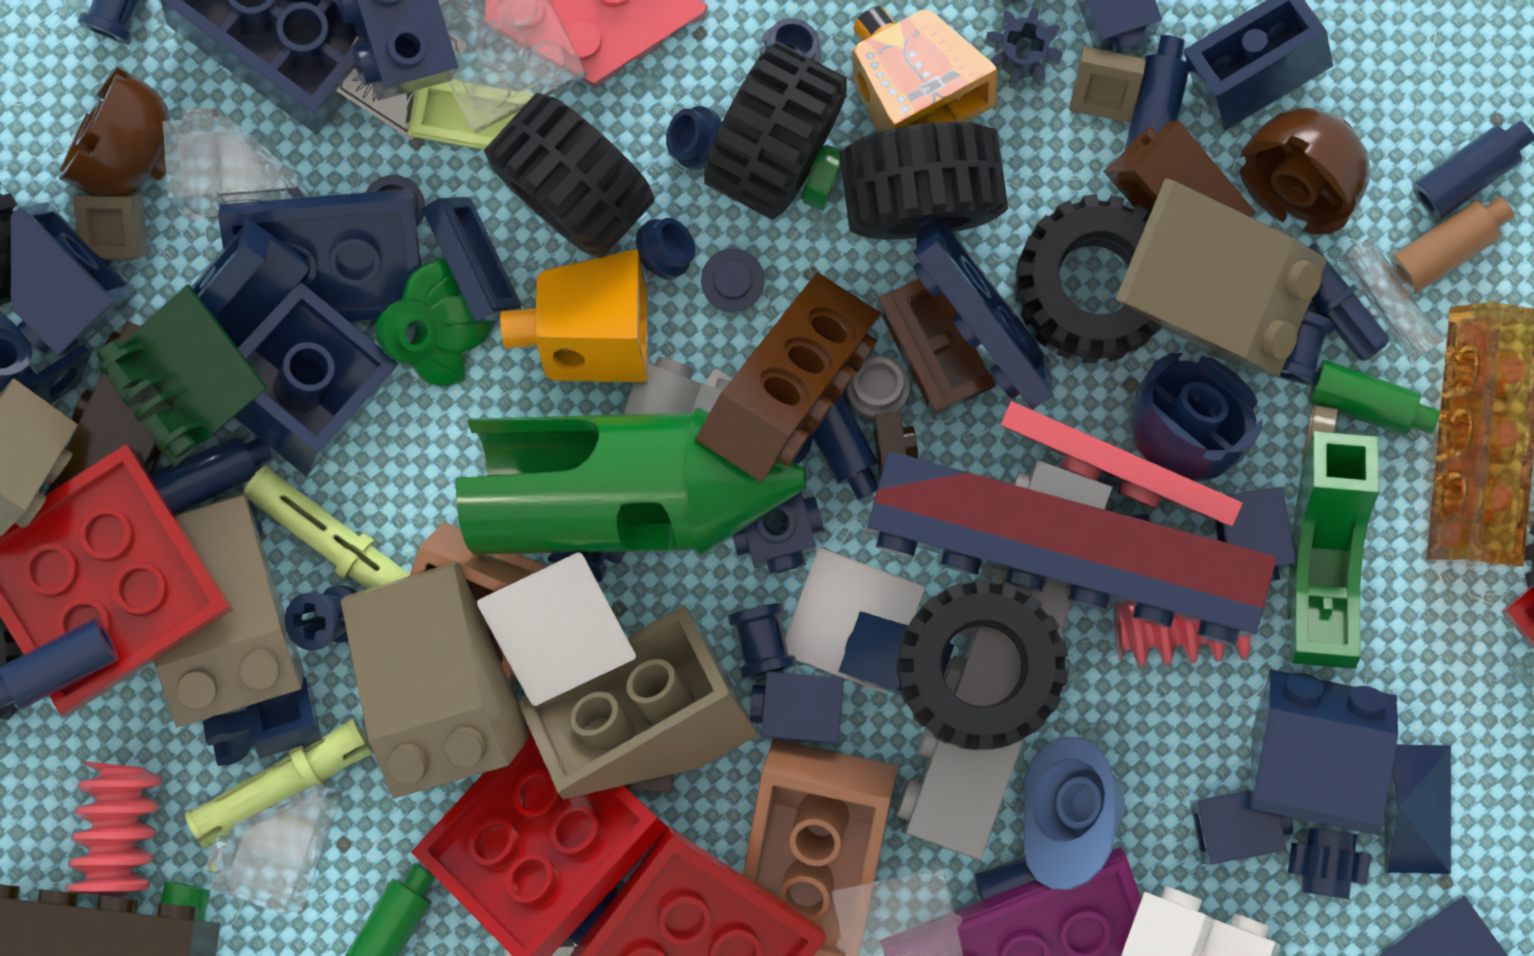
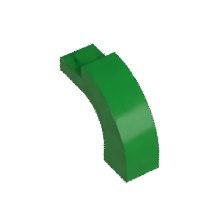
M1313 431L1303 464L1293 522L1292 544L1296 563L1289 566L1287 619H1291V663L1356 669L1361 658V568L1367 527L1379 494V444L1377 436Z

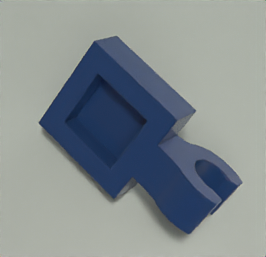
M305 676L300 690L246 706V710L237 713L216 715L203 722L206 743L208 746L213 745L218 766L230 765L242 760L252 746H254L261 759L322 740L313 693Z

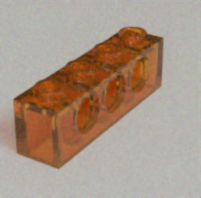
M1498 302L1453 306L1449 310L1426 560L1480 567H1524L1534 459V308Z

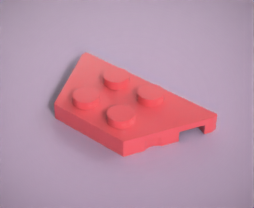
M487 0L485 22L491 30L593 88H597L620 73L623 66L634 59L645 57L660 47L663 40L691 22L694 25L702 20L708 11V5L700 0Z
M1010 401L1000 424L1062 455L1063 458L1059 468L1097 482L1101 473L1122 482L1117 492L1118 494L1150 508L1157 509L1162 499L1233 527L1243 504L1238 500L1013 401Z

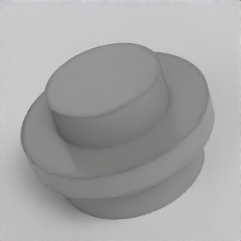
M872 356L865 360L859 372H855L847 386V396L853 408L861 415L872 419L875 414L901 411L906 405L910 394V380L906 370L897 361L884 356Z

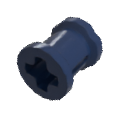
M93 0L89 11L80 13L77 22L96 34L118 43L130 45L133 35L129 29L142 0Z
M1306 311L1297 333L1294 350L1287 357L1278 378L1309 386L1317 384L1319 374L1315 371L1325 336L1333 334L1336 325L1334 321L1319 314Z
M345 585L327 588L323 594L310 592L300 594L292 599L286 608L284 618L286 631L291 641L299 648L308 651L323 649L332 642H348L345 622L339 623V618L343 617L340 600L344 596L357 593L356 590ZM314 612V617L301 619L303 614Z
M783 603L759 606L728 615L729 624L737 627L745 661V665L740 668L742 678L767 674V671L776 672L797 665L795 656L788 654L780 616L785 613Z

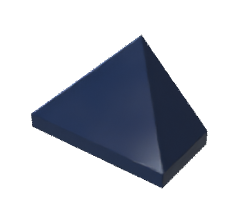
M1397 744L1385 809V873L1451 874V745Z

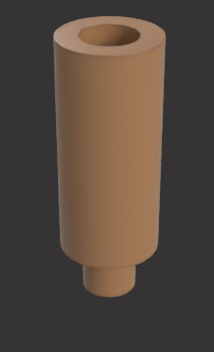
M1502 197L1497 198L1485 207L1480 202L1474 201L1390 256L1392 267L1405 287L1413 294H1417L1500 240L1501 233L1499 227L1514 218L1513 210Z

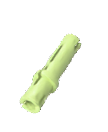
M268 465L260 468L245 487L243 493L246 494L247 500L251 501L288 529L294 536L300 538L336 566L334 573L345 581L353 578L363 587L369 589L410 576L408 572L374 548L376 540L366 533L360 536L321 508L320 505L277 475Z
M352 718L347 723L323 736L322 740L290 749L289 752L291 754L276 764L249 777L207 803L205 802L195 809L187 811L185 818L196 839L200 838V845L206 849L225 835L245 826L294 796H298L308 789L313 793L326 786L324 780L347 766L374 754L362 727L358 729L360 727L358 721Z

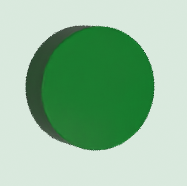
M827 144L824 147L821 146L801 195L804 204L821 211L825 210L841 172L839 153L842 150Z

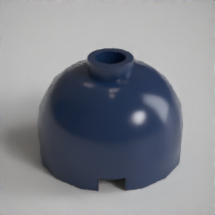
M1170 353L1154 362L1135 392L1130 404L1131 435L1138 450L1149 462L1192 481H1207L1217 478L1240 463L1263 429L1262 419L1256 424V417L1253 413V408L1258 401L1251 388L1240 376L1217 360L1202 356L1198 363L1187 360L1178 361L1183 353Z

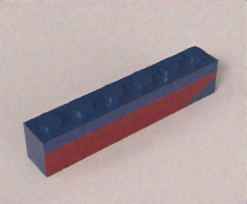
M892 451L887 452L865 532L878 536L875 547L887 552L914 557L918 547L942 554L940 565L949 569L978 575L981 565L1005 571L1004 582L1018 588L1042 593L1045 583L1071 589L1068 598L1071 602L1091 608L1107 610L1109 600L1135 607L1133 618L1139 621L1171 628L1173 619L1177 618L1199 624L1197 632L1199 637L1234 646L1237 643L1238 635L1248 638L1257 634L1277 558L1269 554Z

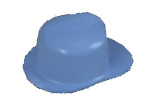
M1061 737L1045 744L1032 758L1024 777V851L1027 866L1037 881L1051 889L1071 890L1088 883L1105 865L1112 852L1115 831L1119 827L1124 815L1125 797L1121 783L1112 773L1109 760L1097 745L1080 737Z

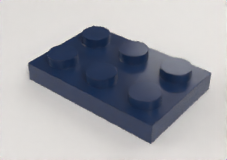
M412 189L220 204L218 220L223 249L250 218L308 260V272L301 279V282L347 321L379 319L382 312L391 304L403 299L408 278L422 266Z
M942 217L930 218L917 226L916 249L914 250L919 263L913 266L918 278L933 297L937 298L944 293L954 306L957 314L952 317V320L966 342L973 349L981 344L985 347L996 363L990 369L1003 391L1011 399L1021 395L1031 410L1035 409L1053 396L1049 358Z

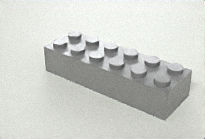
M1037 461L1028 474L1018 472L1017 477L1012 481V484L1100 509H1105L1112 490L1111 486L1041 461ZM982 565L980 574L990 577V583L1001 585L1004 583L1005 571ZM1045 583L1042 593L1018 588L1017 591L1026 596L1032 594L1043 603L1040 607L1048 616L1053 615L1060 626L1057 629L1060 636L1072 603L1068 600L1071 589ZM977 626L959 632L960 635L969 637V641L963 658L953 655V658L949 660L944 674V680L948 688L959 699L972 705L988 706L1004 700L1015 689L1021 674V659L1016 646L1008 636L991 627ZM925 728L916 752L917 756L927 759L919 782L907 779L894 816L905 820L901 833L973 859L981 860L1024 739L1012 745L992 750H968L942 742L933 737L934 734Z

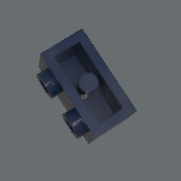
M336 0L343 23H354L360 43L359 47L353 48L356 69L364 86L373 85L377 101L452 80L459 66L438 0Z
M1266 0L1183 50L1193 86L1224 131L1334 66L1327 30L1305 0Z

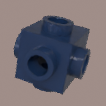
M800 492L732 537L738 556L750 553L753 567L758 568L767 565L769 574L772 575L807 565L804 555L815 552L814 536L823 534L825 531L815 496L803 499ZM772 512L783 513L789 520L787 531L781 535L768 533L763 524L768 514Z

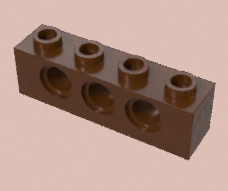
M816 272L721 392L695 440L760 482L765 480L778 461L789 467L809 435L814 434L832 404L839 400L855 372H859L864 361L869 358L878 340L870 336L869 333L881 312Z

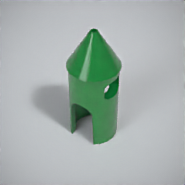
M695 408L693 413L471 418L468 420L471 433H476L481 440L485 454L487 476L456 478V502L463 540L467 549L474 555L696 550L699 555H705L806 489V470L794 462L787 467L778 461L765 480L760 482L695 440L709 415V412L702 408Z

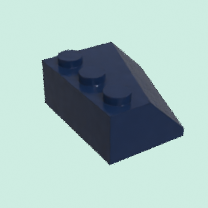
M161 0L166 24L314 134L318 135L346 101L347 98L336 90L356 67L353 48L359 47L360 43L359 39L354 43L357 37L354 23H343L336 0Z

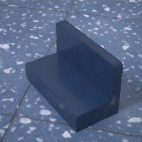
M249 218L191 287L236 347L239 348L307 274L309 262Z

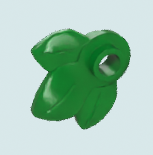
M439 259L421 266L410 275L405 286L403 299L391 304L380 315L376 324V337L382 350L389 358L400 363L411 364L422 381L439 387L450 386L460 383L465 379L466 369L462 352L474 349L484 342L490 334L495 320L475 322L463 295H459V286L446 259ZM414 321L415 334L409 343L406 339V328Z

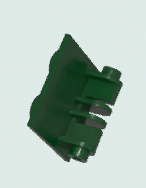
M186 285L121 344L118 340H114L105 345L96 354L100 360L97 364L100 372L105 375L122 398V401L130 408L134 417L142 424L158 445L159 450L164 453L174 467L183 462L268 388L190 285Z

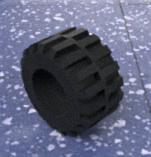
M780 42L774 43L759 56L749 71L718 129L706 158L704 184L772 220L785 212L809 175L821 146H824L846 97L847 78Z
M535 93L484 149L489 165L499 178L554 230L589 255L604 258L655 202L652 190L644 176L604 135L566 104L542 93Z
M937 122L911 125L865 136L845 147L839 153L850 232L882 240L917 238V226L926 219L939 217L945 220L953 232H958L989 223L1008 210L998 131L994 128L972 122Z
M1097 194L1083 196L1081 201L1075 204L1068 200L1058 205L1054 213L1050 216L1046 214L1037 223L1034 231L1028 237L1018 260L1015 271L1017 283L1014 290L1016 301H1020L1022 306L1020 315L1026 326L1030 324L1037 332L1035 338L1044 347L1047 343H1050L1059 349L1057 355L1066 359H1070L1074 355L1083 357L1082 363L1095 364L1099 359L1109 358L1110 362L1121 359L1126 353L1132 350L1136 352L1144 346L1161 327V325L1125 305L1118 311L1108 314H1095L1084 311L1068 299L1060 283L1059 272L1066 256L1071 251L1085 246H1098L1111 250L1121 257L1129 267L1148 221L1146 216L1149 211L1139 204L1136 205L1134 210L1124 206L1125 198L1111 195L1108 201H1098Z
M975 580L973 583L963 585L959 583L948 587L942 593L933 596L921 607L903 634L899 645L900 650L897 661V676H899L901 686L900 693L904 703H907L913 713V718L921 727L924 726L934 734L933 737L944 743H950L968 750H992L1022 741V739L1041 728L1049 715L1055 712L1061 701L1059 697L1063 686L1067 685L1069 671L1065 670V657L1068 656L1066 641H1061L1057 631L1060 626L1054 616H1048L1040 607L1043 603L1032 594L1026 596L1017 591V586L1005 582L1001 585L990 583V580ZM986 626L1001 631L1011 639L1020 655L1021 674L1015 689L1004 700L993 705L977 706L962 701L951 692L943 677L942 659L948 643L959 632L971 627Z

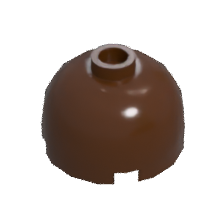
M116 66L110 72L96 95L104 99V101L98 100L90 114L86 113L60 169L62 171L59 176L60 180L81 191L97 196L125 195L135 192L149 176L160 181L168 170L177 150V147L167 142L172 122L168 107L161 96L146 82Z
M1296 108L1279 113L1254 133L1242 149L1240 158L1245 157L1246 161L1240 170L1241 180L1252 198L1271 216L1281 222L1286 220L1287 211L1297 219L1308 222L1302 231L1310 234H1333L1343 228L1358 209L1370 181L1368 152L1351 125L1337 115L1316 109Z

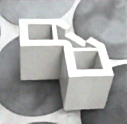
M1165 886L1161 898L1144 892L1121 956H1278L1281 945L1266 939L1270 926L1235 913L1232 916L1230 925L1215 920L1208 915L1198 912L1202 903L1201 899Z

